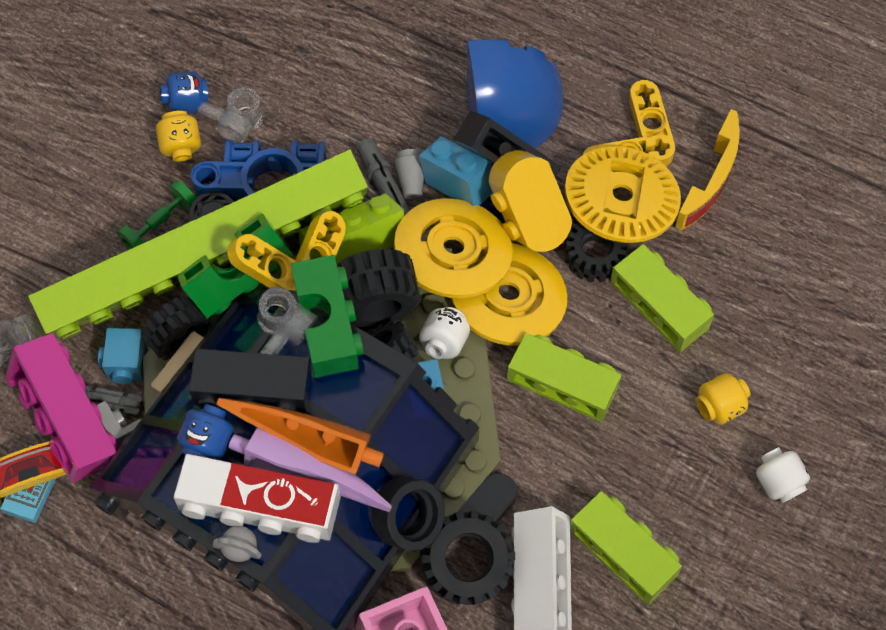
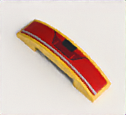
M733 109L730 110L714 147L715 152L722 154L720 162L705 191L692 186L679 212L675 226L676 229L683 230L699 220L714 205L727 184L739 145V118L737 111Z
M50 441L0 458V504L2 503V497L67 475L51 451Z

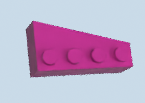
M51 333L13 347L5 379L10 387L18 385L21 393L19 401L25 410L33 408L35 426L41 435L51 436L50 449L71 482L74 483L103 471L118 451V446L114 436L110 432L106 433L101 423L102 417L98 406L94 402L90 403L85 393L86 388L83 378L79 373H74L69 364L70 357L63 343L59 344L54 334Z

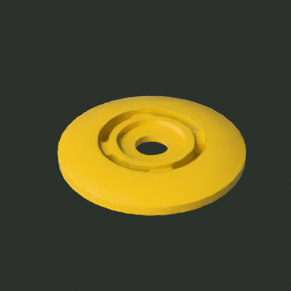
M605 146L584 153L572 164L565 180V199L573 216L586 229L608 240L637 243L654 239L671 227L679 213L681 194L673 174L658 159L638 149L625 146ZM619 187L626 188L631 192L632 198L628 201H620L614 197L613 190Z
M443 198L417 205L402 218L394 238V250L410 255L418 286L430 293L443 297L470 298L492 290L505 278L512 262V242L501 221L485 208L479 205L473 206L465 200ZM432 225H435L429 232L427 241L421 242L423 235ZM448 240H457L463 245L464 250L461 253L452 254L445 250L443 244ZM480 253L486 255L482 262L469 268L477 262Z
M512 243L513 255L509 271L496 287L475 297L450 298L453 308L464 314L472 332L494 343L519 346L525 333L533 336L542 335L547 337L555 331L566 311L567 290L559 271L546 257L526 246ZM480 253L477 262L469 268L482 262L486 255ZM504 285H511L517 289L519 296L514 300H507L500 295L499 288Z

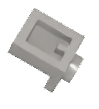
M104 401L97 405L102 417L101 423L106 433L110 432L114 436L119 450L141 419L127 426L118 409L111 411L107 402Z

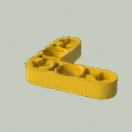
M637 81L631 87L629 105L639 138L593 145L588 147L584 153L605 146H625L641 151L645 149V153L650 154L665 166H668L674 157L675 143L659 89L651 81ZM639 93H644L646 97H649L648 108L644 109L645 102L643 97L639 96ZM647 118H654L660 122L661 126L657 129H649L644 126L643 121ZM655 147H660L661 151H665V155H659L658 151H654Z
M326 211L314 217L296 260H293L251 234H244L230 242L227 249L228 259L237 269L270 289H276L280 295H284L287 290L296 291L291 263L310 260L309 254L313 248L318 250L322 257L335 255L336 257L345 235V222L334 211ZM325 222L329 223L328 229L332 232L327 236H325L327 232V227L323 224ZM244 245L248 247L247 253L251 256L247 259L243 257L245 251L240 248ZM270 261H275L280 265L282 270L280 279L270 275L268 270Z

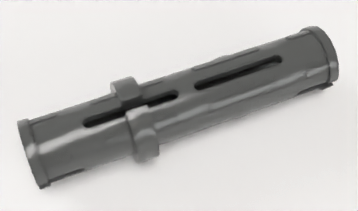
M374 138L362 140L357 144L356 150L359 152L367 168L366 175L368 179L374 182L380 195L386 193L402 207L405 216L410 209L391 174L392 167L389 161L384 160Z

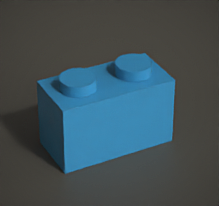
M440 136L419 155L425 183L449 197L465 200L475 206L483 203L493 193L488 182L492 169L491 162L462 146Z

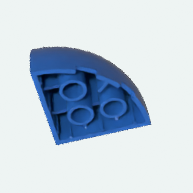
M506 40L467 41L466 98L469 112L473 111L491 118L533 148L543 144L556 130L563 113L564 94L559 69L556 64L549 62L545 58V53L528 45L521 49L510 47L509 41Z

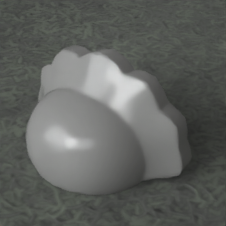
M244 526L229 528L222 537L214 539L212 545L213 548L220 549L227 559L234 562H244L250 558L260 559L262 555L257 549L255 534Z

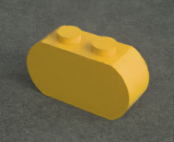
M522 150L510 151L501 156L493 165L488 182L493 191L491 200L496 209L502 212L505 219L503 228L512 241L515 240L534 251L546 252L555 249L567 238L571 230L572 218L549 162Z

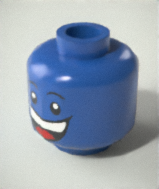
M193 71L169 73L166 78V84L160 85L161 104H167L170 112L181 110L186 111L187 114L199 113L203 105L208 104L206 79H201L200 75Z
M205 404L203 410H189L177 435V442L183 447L181 453L215 460L222 458L234 430L232 424L224 419L227 412Z

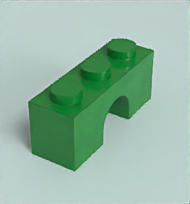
M263 213L234 233L236 238L244 234L254 235L285 255L293 256L287 244ZM246 245L242 246V249L245 251L243 256L245 259L251 257L247 253L248 247ZM206 255L177 275L183 290L206 318H209L214 313H222L231 305L234 298L241 293L252 291L260 283L236 267L223 269L215 266ZM270 261L268 265L269 273L281 270L280 265L275 261Z
M335 255L291 263L300 312L319 309L330 315L323 325L305 329L314 377L318 378L359 369L357 356L363 355L364 351L360 333L352 334L350 322L356 321L352 299H344L342 289L349 288L345 267L337 268Z

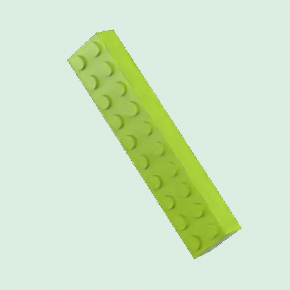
M350 149L37 291L28 297L46 335L53 333L58 339L62 338L65 340L81 333L80 326L88 322L98 325L114 317L112 311L121 307L128 311L144 304L145 300L143 297L155 293L157 296H162L177 288L175 283L179 281L177 275L204 255L214 265L218 263L220 268L230 265L227 249L230 242L236 239L234 233L263 213L278 234H281L282 239H286L299 233L298 230L302 224L313 220L314 217L326 211H333L339 207H343L345 210L363 203V196L366 195L368 186Z

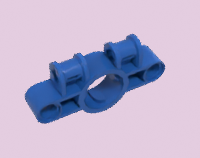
M227 139L225 142L224 162H200L192 169L191 180L195 195L199 197L201 194L209 191H219L227 194L234 202L255 193L253 190H255L256 178L267 171H285L290 175H295L325 161L326 142L299 144L298 141H292L290 153L278 148L261 150L260 140H254L253 143H233L232 139ZM205 181H213L212 183L207 185L202 184Z

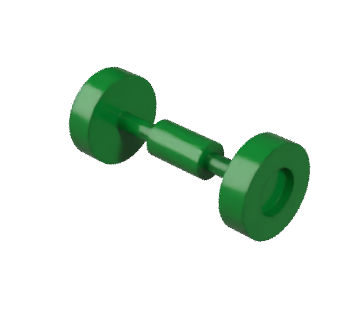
M176 180L169 186V191L175 200L167 207L161 206L145 220L146 225L135 233L129 226L124 225L116 232L128 250L143 244L144 242L141 237L150 229L154 231L171 216L170 212L179 204L190 212V207L196 197L184 183Z

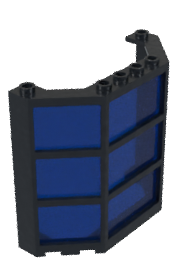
M261 288L258 293H253V290L248 293H241L232 300L231 305L222 313L196 347V349L309 357L312 374L307 414L371 434L367 447L383 452L382 462L378 468L361 461L356 476L366 482L377 493L386 482L393 478L408 476L433 484L442 496L479 441L480 428L472 419L467 418L466 420L454 411L457 404L441 387H436L433 390L423 379L426 371L417 362L351 323L352 334L360 333L364 351L363 355L357 356L359 369L315 378L305 329L323 325L330 315L319 309L300 312L297 293L294 290H287L284 295H279L276 289ZM194 350L89 489L96 499L94 504L110 516L116 512L123 518H126L129 514L128 510L143 514L141 517L142 521L154 530L160 531L163 527L174 534L172 537L173 541L185 550L191 551L195 548L205 554L203 559L216 570L222 572L224 568H227L236 574L235 580L247 590L254 592L258 588L296 619L302 625L303 630H352L357 622L358 615L365 611L405 551L404 549L383 543L375 534L371 522L372 506L341 496L330 541L320 539L317 543L300 540L296 537V534L281 531L280 535L267 534L260 531L258 526L243 523L244 527L250 529L255 534L257 549L262 554L260 559L250 558L244 562L231 561L222 554L220 549L212 547L214 539L222 537L233 526L220 522V518L206 515L204 519L190 518L183 515L182 511L178 509L173 497L186 455L181 453L183 447L178 444L177 435L189 410H203L198 405L193 404L189 393L195 355ZM221 407V410L227 412L224 419L230 422L234 428L231 438L236 434L250 440L258 427ZM228 444L224 456L217 460L244 465V454L230 449ZM413 491L403 497L396 511V526L401 535L410 533L417 525L420 517L421 504L418 495Z

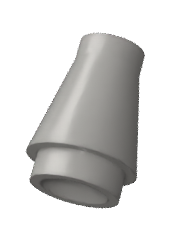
M418 149L401 150L397 153V159L394 161L405 200H418L423 197L424 174L419 158L422 151Z

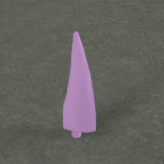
M260 428L255 430L250 440L236 434L231 438L229 448L244 454V466L339 484L340 496L390 512L392 508L384 498L355 474L320 462L305 451Z

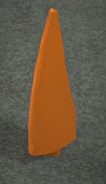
M218 398V406L263 431L296 446L320 462L355 475L361 461L378 468L380 467L384 453L367 447L371 434L284 408Z

